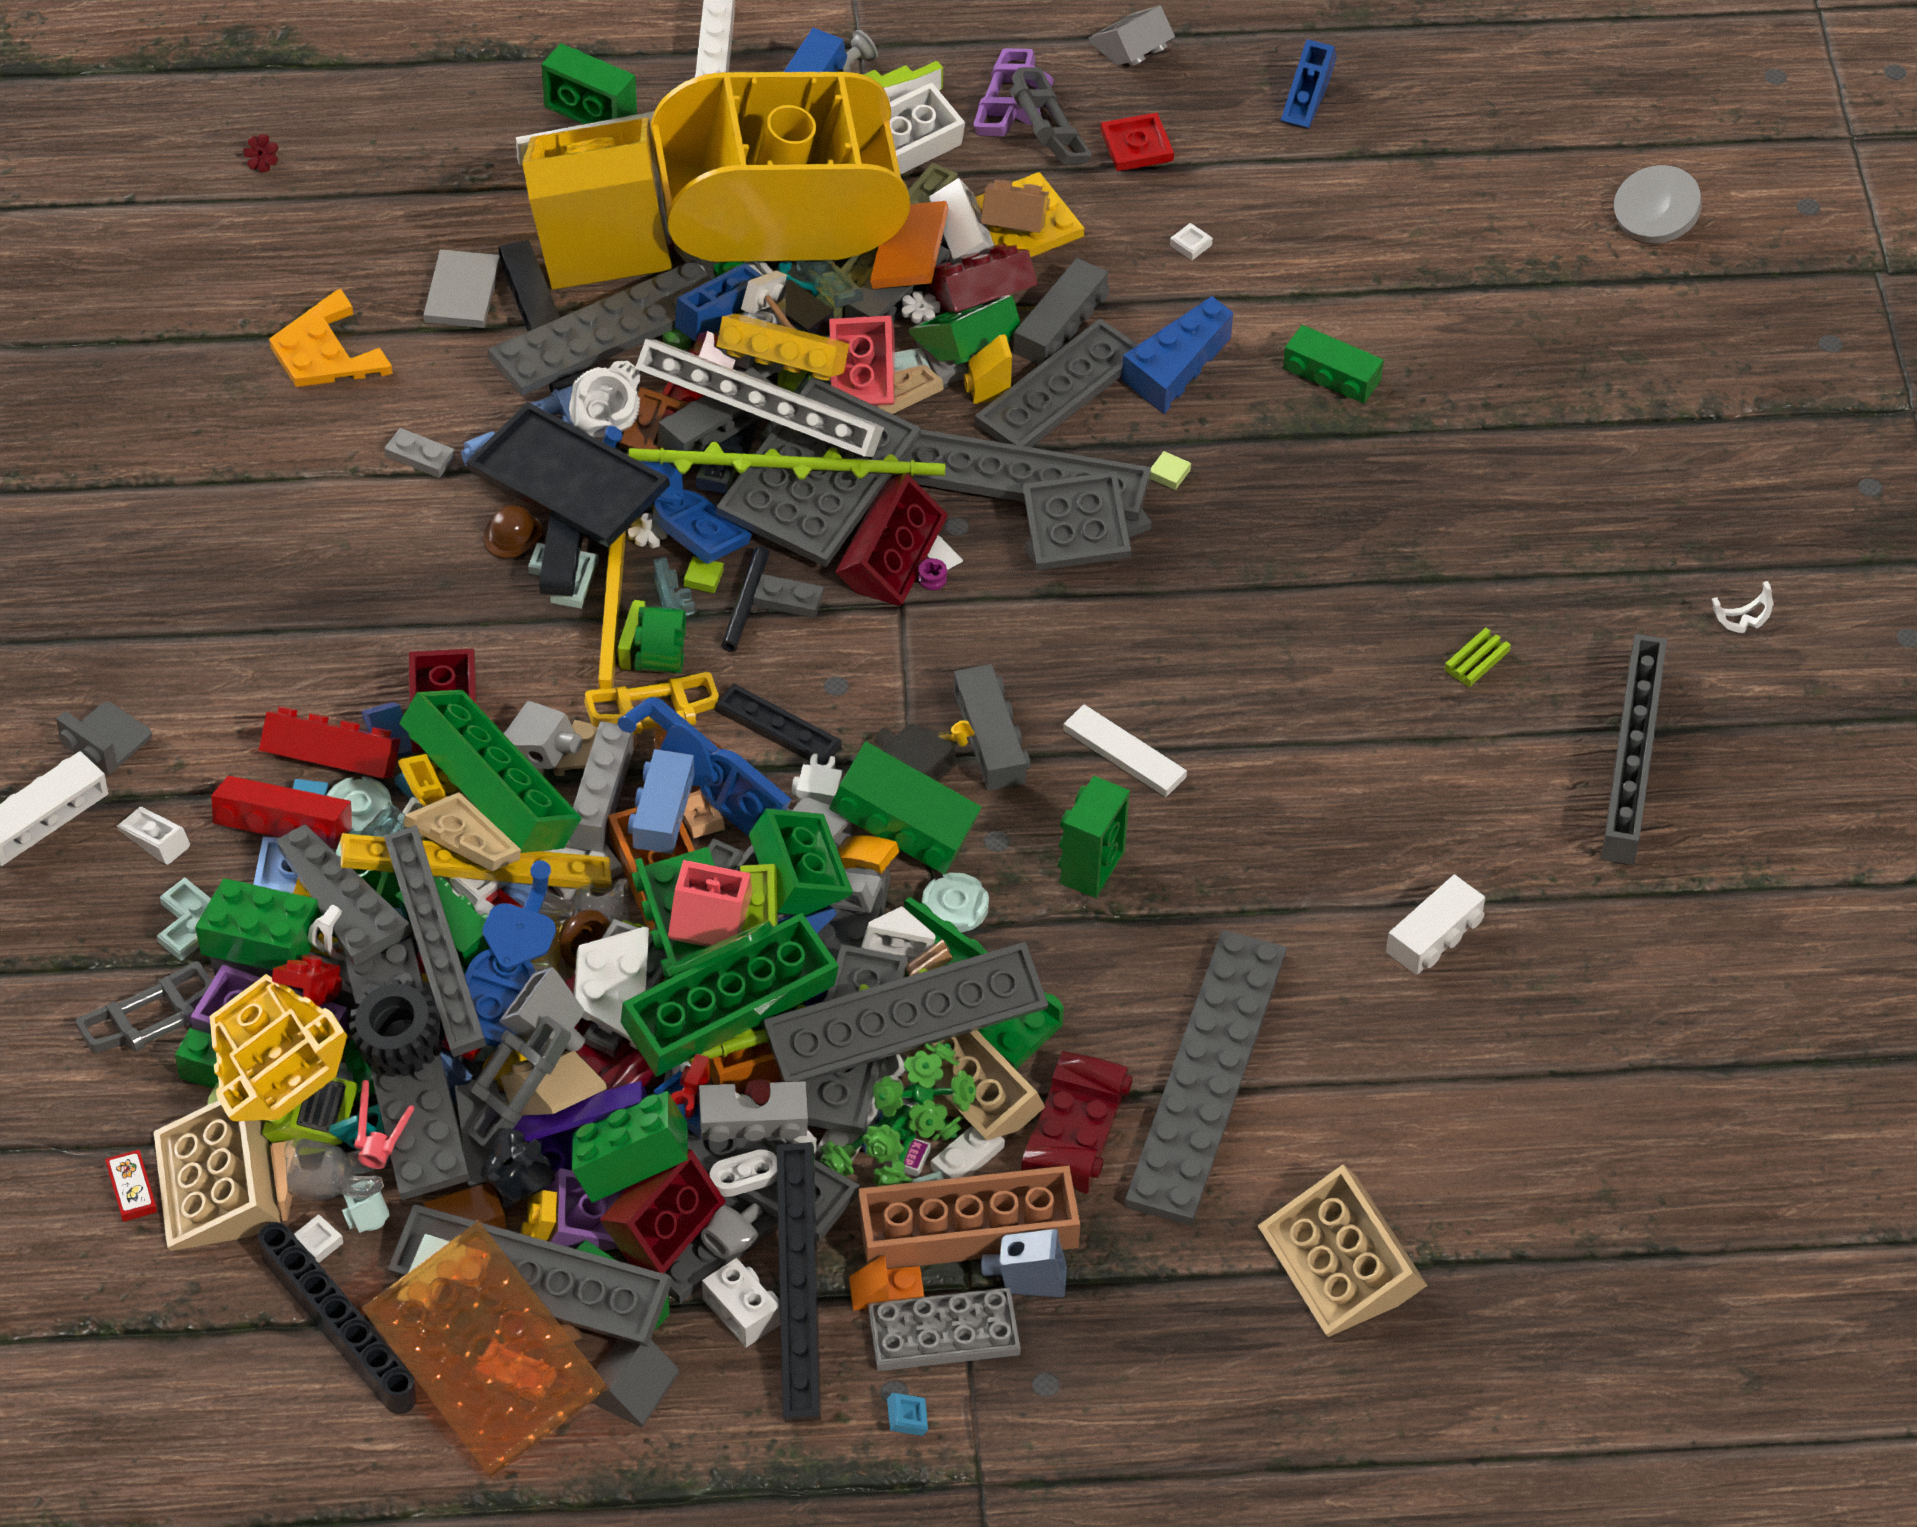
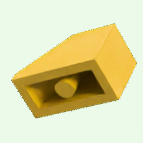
M1006 334L999 335L968 361V374L963 375L965 391L971 392L974 404L992 402L1011 388L1012 355Z

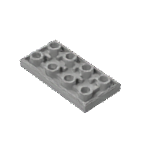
M1010 1288L868 1303L877 1371L1020 1355L1021 1348Z

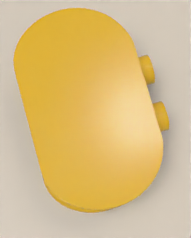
M721 72L692 78L674 88L658 104L651 120L652 141L668 230L672 240L686 253L700 259L715 262L839 260L866 253L888 241L901 229L907 220L910 211V196L907 186L900 175L890 127L891 106L884 88L872 78L853 72Z

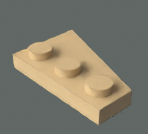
M460 792L408 813L404 817V826L409 828L417 825L421 835L491 871L520 860L521 849Z

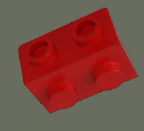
M302 955L301 959L288 960L287 964L273 968V983L304 989L303 998H309L317 1006L335 1000L342 987V979L339 976L340 966L324 963L320 956Z

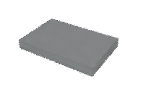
M440 250L423 315L424 322L485 328L500 266V255Z

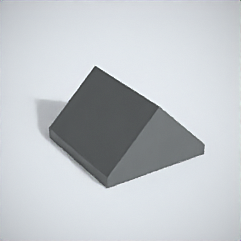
M617 1339L579 1393L580 1398L643 1428L678 1376L679 1369L652 1340H650L649 1346L646 1347Z

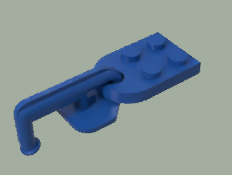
M608 426L605 429L602 442L615 448L616 443L623 437L621 430L615 426ZM641 461V463L666 475L670 482V486L646 511L652 513L654 522L663 531L695 554L700 560L709 564L749 544L752 533L717 515L716 506L703 496L689 490H683L682 474L669 463L661 465L660 462Z
M656 697L647 698L618 719L619 728L624 732L631 733L635 731L638 722L649 716L667 731L660 750L694 755L695 776L692 786H699L706 800L748 837V834L766 808L787 810L792 800L740 755L730 750L719 749L661 699Z
M536 861L531 866L530 872L533 877V884L524 908L504 903L496 905L490 910L482 930L483 937L490 949L478 954L469 964L465 974L486 1044L498 1048L503 1041L500 1037L506 1029L511 1031L499 1020L531 976L536 973L530 961L546 955L555 936L556 928L553 920L539 913L547 895L548 878L551 874L550 865L545 861Z

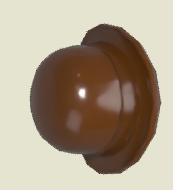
M515 505L506 506L496 512L493 519L485 527L483 542L486 549L494 556L502 558L517 557L528 552L538 543L543 534V527L540 520L523 507Z
M587 909L569 917L561 925L558 934L560 954L565 963L574 970H576V956L579 945L602 939L611 923L604 914L597 910Z

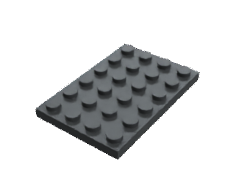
M812 377L799 395L884 427L874 457L862 456L779 423L756 454L764 455L770 449H776L781 456L823 457L830 448L834 447L843 459L884 460L888 455L892 454L899 461H903L921 436V428ZM749 467L744 473L740 474L717 505L716 514L827 567L868 510L886 481L893 474L869 472L864 478L860 479L850 471L811 470L804 480H799L792 469Z

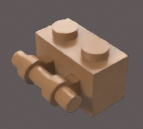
M994 180V183H989L985 188L981 223L1040 233L1044 228L1046 211L1049 210L1050 206L1049 192L1042 191V187L1038 185L1025 184L1024 188L1012 186V182L1007 180Z

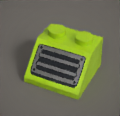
M335 1077L281 1119L266 1120L262 1135L271 1143L297 1140L300 1154L341 1144L342 1140L329 1133V1126L349 1118L358 1085L353 1081Z

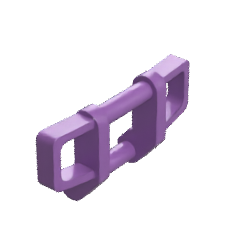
M1006 48L1001 51L992 69V80L987 93L978 105L974 121L976 135L1005 136L1009 132L1015 117L1027 125H1033L1024 109L1018 106L1013 97H998L1003 83H1013L1012 76L1018 68L1035 67V56L1032 49ZM1011 60L1026 61L1025 64H1007ZM1044 72L1052 88L1054 80L1052 76ZM1025 80L1026 83L1036 88L1035 90L1038 89L1035 81ZM986 116H1004L1000 123H984Z

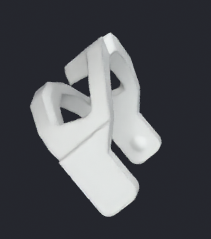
M1762 582L1763 591L1758 598L1741 608L1724 609L1720 607L1717 597L1712 598L1713 610L1718 621L1728 630L1738 633H1745L1748 625L1756 629L1762 626L1770 617L1774 605L1769 582ZM1761 603L1765 605V609L1757 618L1745 615V613L1754 610ZM1743 615L1739 624L1732 623L1726 619V616Z
M331 905L324 916L317 918L309 928L308 942L319 951L327 952L332 958L343 960L347 957L344 950L341 952L335 951L342 949L338 942L332 943L333 927L342 910L335 905ZM319 928L324 934V944L317 938Z

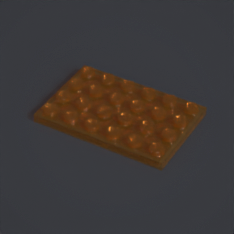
M477 1221L362 1307L364 1313L490 1478L608 1388L480 1221Z

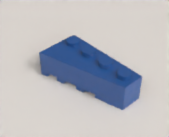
M1211 296L1123 355L1122 381L1165 414L1170 408V403L1182 395L1185 391V386L1192 378L1196 379L1207 361L1210 362L1230 340L1233 312Z

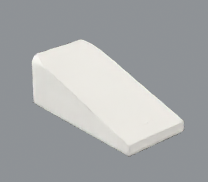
M139 807L117 825L120 832L167 865L190 846L184 828L143 807Z

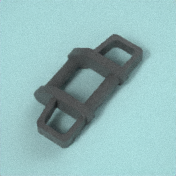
M1039 67L1018 68L1012 76L1014 86L1010 89V93L1018 106L1023 108L1033 124L1032 130L1041 145L1048 146L1063 164H1086L1092 156V152L1081 139L1076 128L1071 127L1057 104V96L1052 90L1043 70ZM1025 80L1035 81L1038 89L1030 90ZM1037 108H1047L1057 127H1051L1048 120H1043ZM1071 145L1076 153L1069 152L1064 146Z
M195 961L173 974L158 980L157 985L118 1004L114 1001L105 1007L78 1017L76 1019L77 1029L90 1050L94 1053L125 1044L129 1049L137 1052L144 1049L146 1043L183 1025L191 1026V1015L212 980L202 965ZM194 976L198 977L205 988L184 1001L175 986ZM163 996L175 1012L174 1015L141 1031L132 1027L125 1016ZM110 1019L118 1031L117 1034L95 1039L87 1028Z
M548 1016L542 1019L528 1042H525L506 1029L500 1037L503 1041L476 1080L472 1079L467 1086L470 1092L486 1102L468 1129V1134L490 1151L494 1149L495 1139L502 1130L513 1129L522 1117L521 1111L545 1075L552 1073L571 1039V1033ZM555 1030V1036L543 1055L539 1051ZM515 1049L533 1063L535 1067L510 1104H508L504 1099L489 1090L488 1086L510 1053ZM500 1114L502 1116L501 1120L489 1135L485 1137V1131L496 1115Z

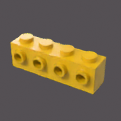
M735 313L722 316L716 347L727 349L726 354L730 356L744 357L746 354L754 356V361L760 364L773 365V362L784 364V370L801 373L803 369L812 372V377L830 380V377L844 374L850 343Z

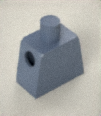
M1051 1229L1005 1235L1002 1238L1000 1254L982 1255L983 1276L1002 1275L1005 1288H1010L1011 1294L1065 1297L1067 1265L1058 1230Z

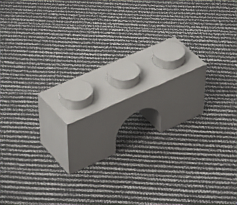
M806 1081L770 1083L769 1100L759 1108H747L741 1105L735 1096V1084L699 1085L701 1140L723 1142L728 1139L745 1138L750 1141H757L764 1137L795 1139L799 1136H807Z

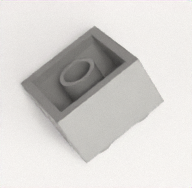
M1160 5L1132 13L1088 39L1093 46L1114 64L1128 63L1131 67L1144 61V54L1151 51V54H1155L1167 48L1166 42L1173 39L1175 35Z

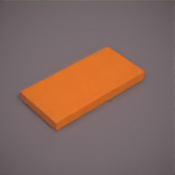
M947 201L910 204L909 215L901 229L888 241L878 246L870 279L872 289L932 283L949 210Z

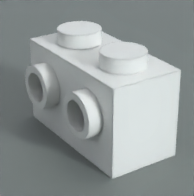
M737 1258L702 1280L703 1300L746 1348L780 1326V1301L772 1291L767 1292L761 1286L755 1271L749 1266L745 1268Z

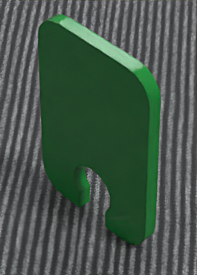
M765 921L680 959L669 967L666 972L670 977L738 948L763 935V932L772 928L770 921Z

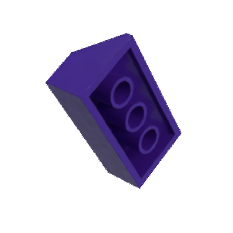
M641 1081L597 1093L554 1114L523 1115L513 1129L522 1132L525 1141L531 1142L533 1139H537L541 1143V1154L548 1158L553 1171L557 1173L560 1168L572 1171L573 1133L577 1132L585 1124H595L608 1118L616 1110L628 1109L639 1104L647 1097ZM546 1187L539 1189L537 1193L542 1190H545Z

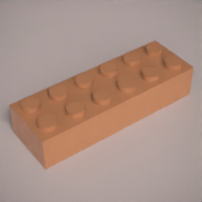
M1069 1166L858 1189V1213L866 1265L884 1255L887 1269L982 1259L983 1254L1001 1253V1242L1005 1235L1051 1229L1058 1230L1063 1250L1079 1248L1080 1220Z

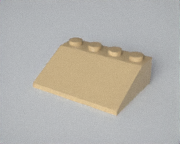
M218 1100L154 1131L166 1242L169 1250L174 1251L248 1238L258 1234L260 1229L268 1223H280L270 1143L262 1135L266 1120L232 1121Z
M1344 1164L1258 1225L1328 1337L1398 1307L1427 1286L1358 1177Z

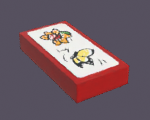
M140 1150L106 1158L107 1170L122 1221L125 1222L157 1213Z

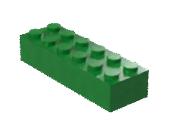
M463 690L417 692L399 724L409 733L410 739L418 743L428 754V758L443 770L448 776V780L457 786L466 795L470 803L521 849L520 853L564 849L582 817Z
M803 913L763 932V935L747 944L696 965L623 1002L620 1023L656 1077L694 1058L696 1054L700 1055L763 1023L764 1019L777 1016L835 986L839 965Z

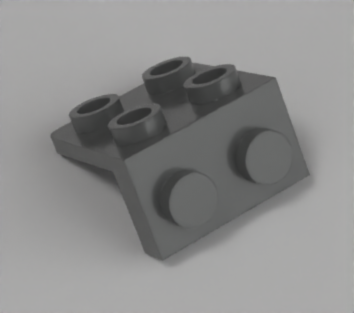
M108 701L103 702L82 721L67 711H64L56 718L59 731L58 738L61 744L74 753L81 751L108 776L152 738L150 728Z

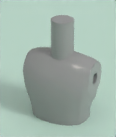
M753 1203L739 1214L734 1209L723 1205L715 1212L708 1225L702 1230L701 1239L712 1253L722 1259H727L734 1254L746 1250L754 1243L758 1236L751 1223L762 1214L761 1207Z

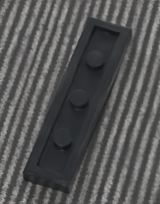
M734 683L715 704V711L808 761H810L813 754H818L819 765L828 764L830 756L834 757L842 747L841 739Z

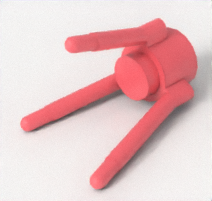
M363 1080L358 1136L354 1147L361 1150L358 1160L363 1165L373 1169H382L385 1167L388 1156L392 1154L396 1141L414 1111V1106H408L390 1138L380 1132H372L367 1137L369 1081Z

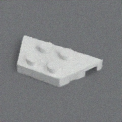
M649 927L638 928L579 945L576 956L574 996L584 1008L582 1018L595 1022L599 1028L609 1034L615 1031L630 1040L629 1045L635 1049L638 1048L620 1023L623 1002L644 992L646 988Z

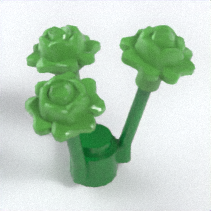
M903 1105L902 1108L897 1109L896 1114L892 1117L883 1115L878 1123L870 1126L863 1136H860L851 1144L847 1143L841 1147L840 1145L835 1146L832 1141H828L826 1145L820 1147V1151L823 1154L820 1163L848 1177V1175L854 1173L851 1166L853 1163L850 1158L856 1154L855 1150L865 1143L866 1154L869 1157H874L878 1163L892 1162L891 1167L883 1166L882 1169H874L873 1174L875 1177L873 1182L875 1184L887 1186L912 1183L913 1180L904 1173V1160L910 1144L916 1137L915 1132L909 1127V1122L912 1120L909 1115L911 1107Z

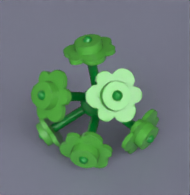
M938 1041L936 1046L929 1043L925 1045L926 1048L935 1054L927 1055L924 1051H918L915 1057H908L905 1060L904 1069L909 1073L908 1081L910 1084L904 1090L901 1082L893 1081L890 1076H884L882 1081L874 1084L873 1094L875 1096V1107L879 1110L882 1109L886 1117L894 1116L897 1109L902 1108V1098L909 1100L914 1105L909 1110V1115L912 1119L909 1122L910 1129L918 1131L920 1136L924 1138L931 1137L935 1130H941L932 1140L936 1141L942 1137L944 1141H947L950 1138H956V1133L961 1129L958 1123L964 1117L962 1115L958 1116L951 1123H948L945 1119L947 1116L946 1107L942 1104L935 1105L934 1097L953 1095L954 1104H958L961 1111H968L970 1103H973L976 1095V1086L973 1077L967 1075L964 1070H961L957 1076L952 1078L950 1088H934L936 1080H941L944 1073L940 1067L944 1059L955 1066H958L960 1061L954 1058L956 1051L951 1048L950 1044Z

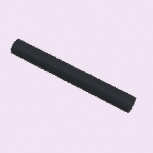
M758 546L754 549L721 644L722 648L728 652L736 651L753 604L754 594L770 555L769 550L765 547Z

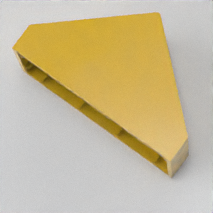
M649 117L532 136L530 138L522 163L529 201L552 290L672 270Z

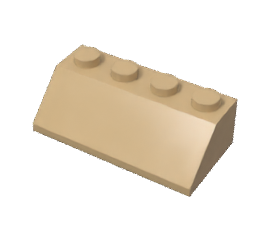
M977 1030L939 1041L944 1044H950L951 1048L956 1051L954 1058L960 1061L958 1066H955L944 1059L940 1067L944 1073L941 1080H936L934 1087L950 1088L952 1078L957 1076L961 1070H964L967 1075L973 1077L976 1095L973 1103H970L968 1111L963 1112L959 1109L958 1104H954L953 1095L943 1096L986 1141L1019 1131L1045 1108L1038 1092ZM925 1046L902 1053L906 1058L915 1057L918 1051H924L927 1055L935 1054Z

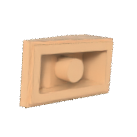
M297 1140L272 1143V1146H270L279 1215L282 1221L288 1220L299 1169L300 1153Z

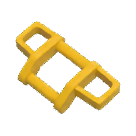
M704 672L668 679V683L629 689L626 686L610 689L588 690L585 692L584 703L591 724L598 727L600 721L618 724V719L633 708L631 701L670 695L675 711L688 723L695 725L696 714L714 709L719 694L712 674ZM705 686L707 688L708 698L688 704L684 692L685 689ZM616 701L620 714H599L595 709L594 703ZM647 716L636 724L633 735L641 734L642 730L659 728L661 726Z

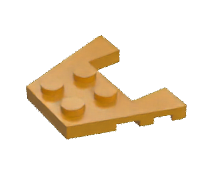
M341 289L330 294L269 338L270 348L295 387L332 383L338 377L352 376L356 380L366 378L365 374L381 372V376L392 374V365L380 347L350 358L328 324L353 315V307Z

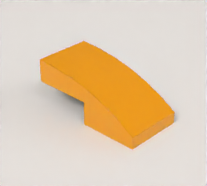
M863 835L847 837L837 849L844 869L863 867L873 869L880 874L899 853L897 842Z

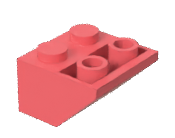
M683 860L674 892L668 938L708 947L742 932L753 893L751 873Z

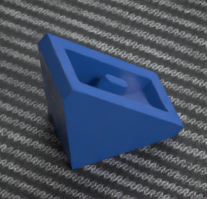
M391 702L362 711V716L369 732L372 731V727L392 731L391 737L401 739L397 758L413 754L408 732L399 724L403 717L399 704Z

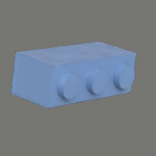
M654 749L651 762H645L643 769V781L645 784L643 788H638L635 799V807L638 809L636 814L630 815L628 822V834H633V848L673 854L695 776L694 755Z

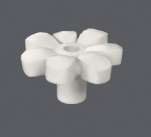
M922 291L913 292V297L905 295L902 299V305L904 306L902 308L903 317H911L912 322L916 324L935 317V313L940 312V302L936 301V297L932 294H927L923 297Z
M644 513L641 518L638 517L631 524L632 528L628 529V538L635 540V544L641 547L645 546L646 542H648L650 548H656L660 545L659 539H666L668 536L654 522L652 513Z

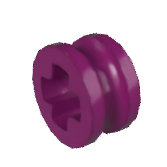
M934 558L921 562L918 571L920 585L927 590H938L944 587L947 581L946 564Z

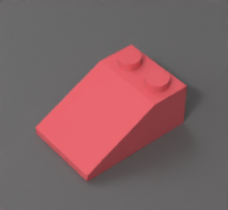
M873 316L829 319L830 338L850 343L844 374L831 377V386L874 406L894 405L895 345L892 317Z

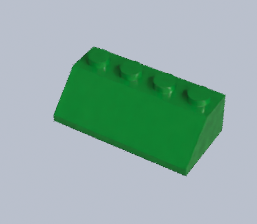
M865 741L839 785L829 810L877 837L897 842L900 850L945 875L959 855L982 806Z

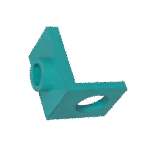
M379 1104L368 1108L367 1120L373 1115H378V1123L374 1127L367 1122V1137L372 1132L385 1134ZM357 1112V1116L329 1126V1133L358 1151L360 1149L354 1147L358 1136L359 1112Z

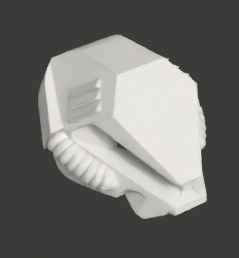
M627 360L616 361L608 369L597 367L580 375V378H577L573 384L569 406L570 417L574 426L596 439L604 438L605 429L608 426H615L621 432L631 428L635 419H637L640 408V398L636 391L637 385L640 382V370L635 369V366Z

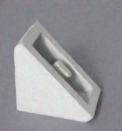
M899 907L868 923L861 948L906 956L908 961H912L934 945L935 934L905 908Z

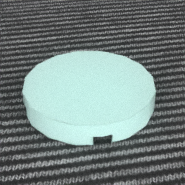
M353 777L346 778L335 784L327 793V796L351 801L352 830L348 834L364 835L373 833L383 827L390 818L392 802L389 790L380 781L371 777H362V779L356 780Z
M951 872L943 874V878H939L936 881L933 879L928 883L923 891L922 903L926 904L942 920L954 924L957 930L962 933L973 930L984 921L988 914L989 895L987 890L985 891L982 887V883L975 877L965 873Z

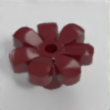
M259 134L258 137L252 136L248 139L250 147L243 149L244 156L251 158L248 160L247 166L251 170L258 168L260 172L270 171V165H276L278 162L276 152L279 147L277 143H269V136L266 134Z

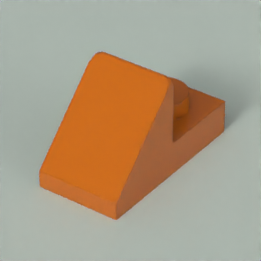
M885 1255L878 1257L849 1276L853 1311L868 1309V1303L924 1297L920 1266L887 1269Z

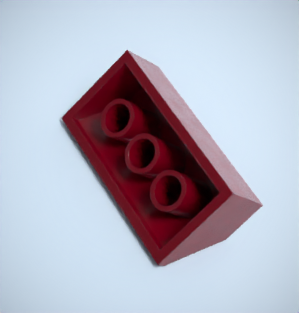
M908 473L886 481L871 503L835 573L857 594L896 606L903 605L918 575L919 565L926 560L948 514Z

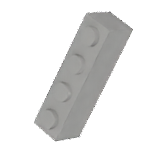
M601 721L599 723L573 809L582 819L569 839L570 848L603 853L609 834L608 815L615 814L634 752L633 732L627 733L622 731L618 724Z

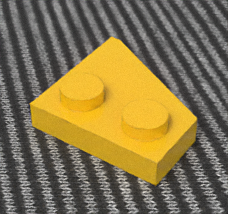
M542 1190L527 1199L526 1222H523L520 1234L545 1241L548 1240L556 1223L557 1192Z

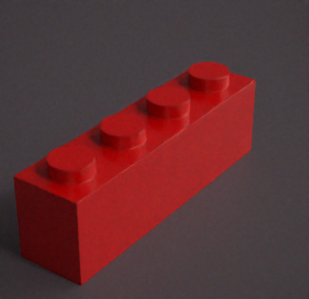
M278 706L277 711L266 712L259 751L379 778H393L401 739L391 737L392 731L372 727L371 732L359 730V723L341 720L340 725L328 723V716L309 713V718L297 716L298 710Z
M229 775L211 795L213 824L280 838L306 824L323 842L333 849H337L342 833L348 834L352 830L350 800Z

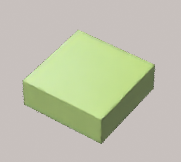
M1163 451L1151 467L1150 479L1176 490L1190 472L1191 463Z

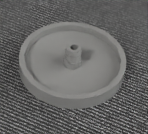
M1667 165L1651 166L1635 172L1621 184L1614 199V211L1620 228L1629 237L1644 243H1664L1679 238L1695 225L1702 210V198L1696 180L1686 171Z

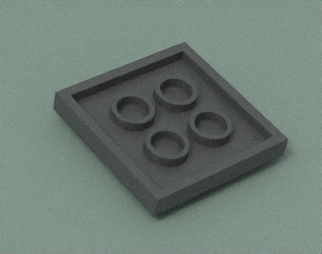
M1117 471L1023 484L1036 570L1131 558V547Z

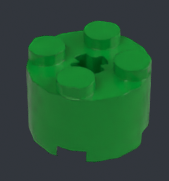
M639 607L638 625L642 627L636 626L635 646H639V651L641 652H636L635 670L682 673L685 657L683 649L684 637H686V611L678 608Z

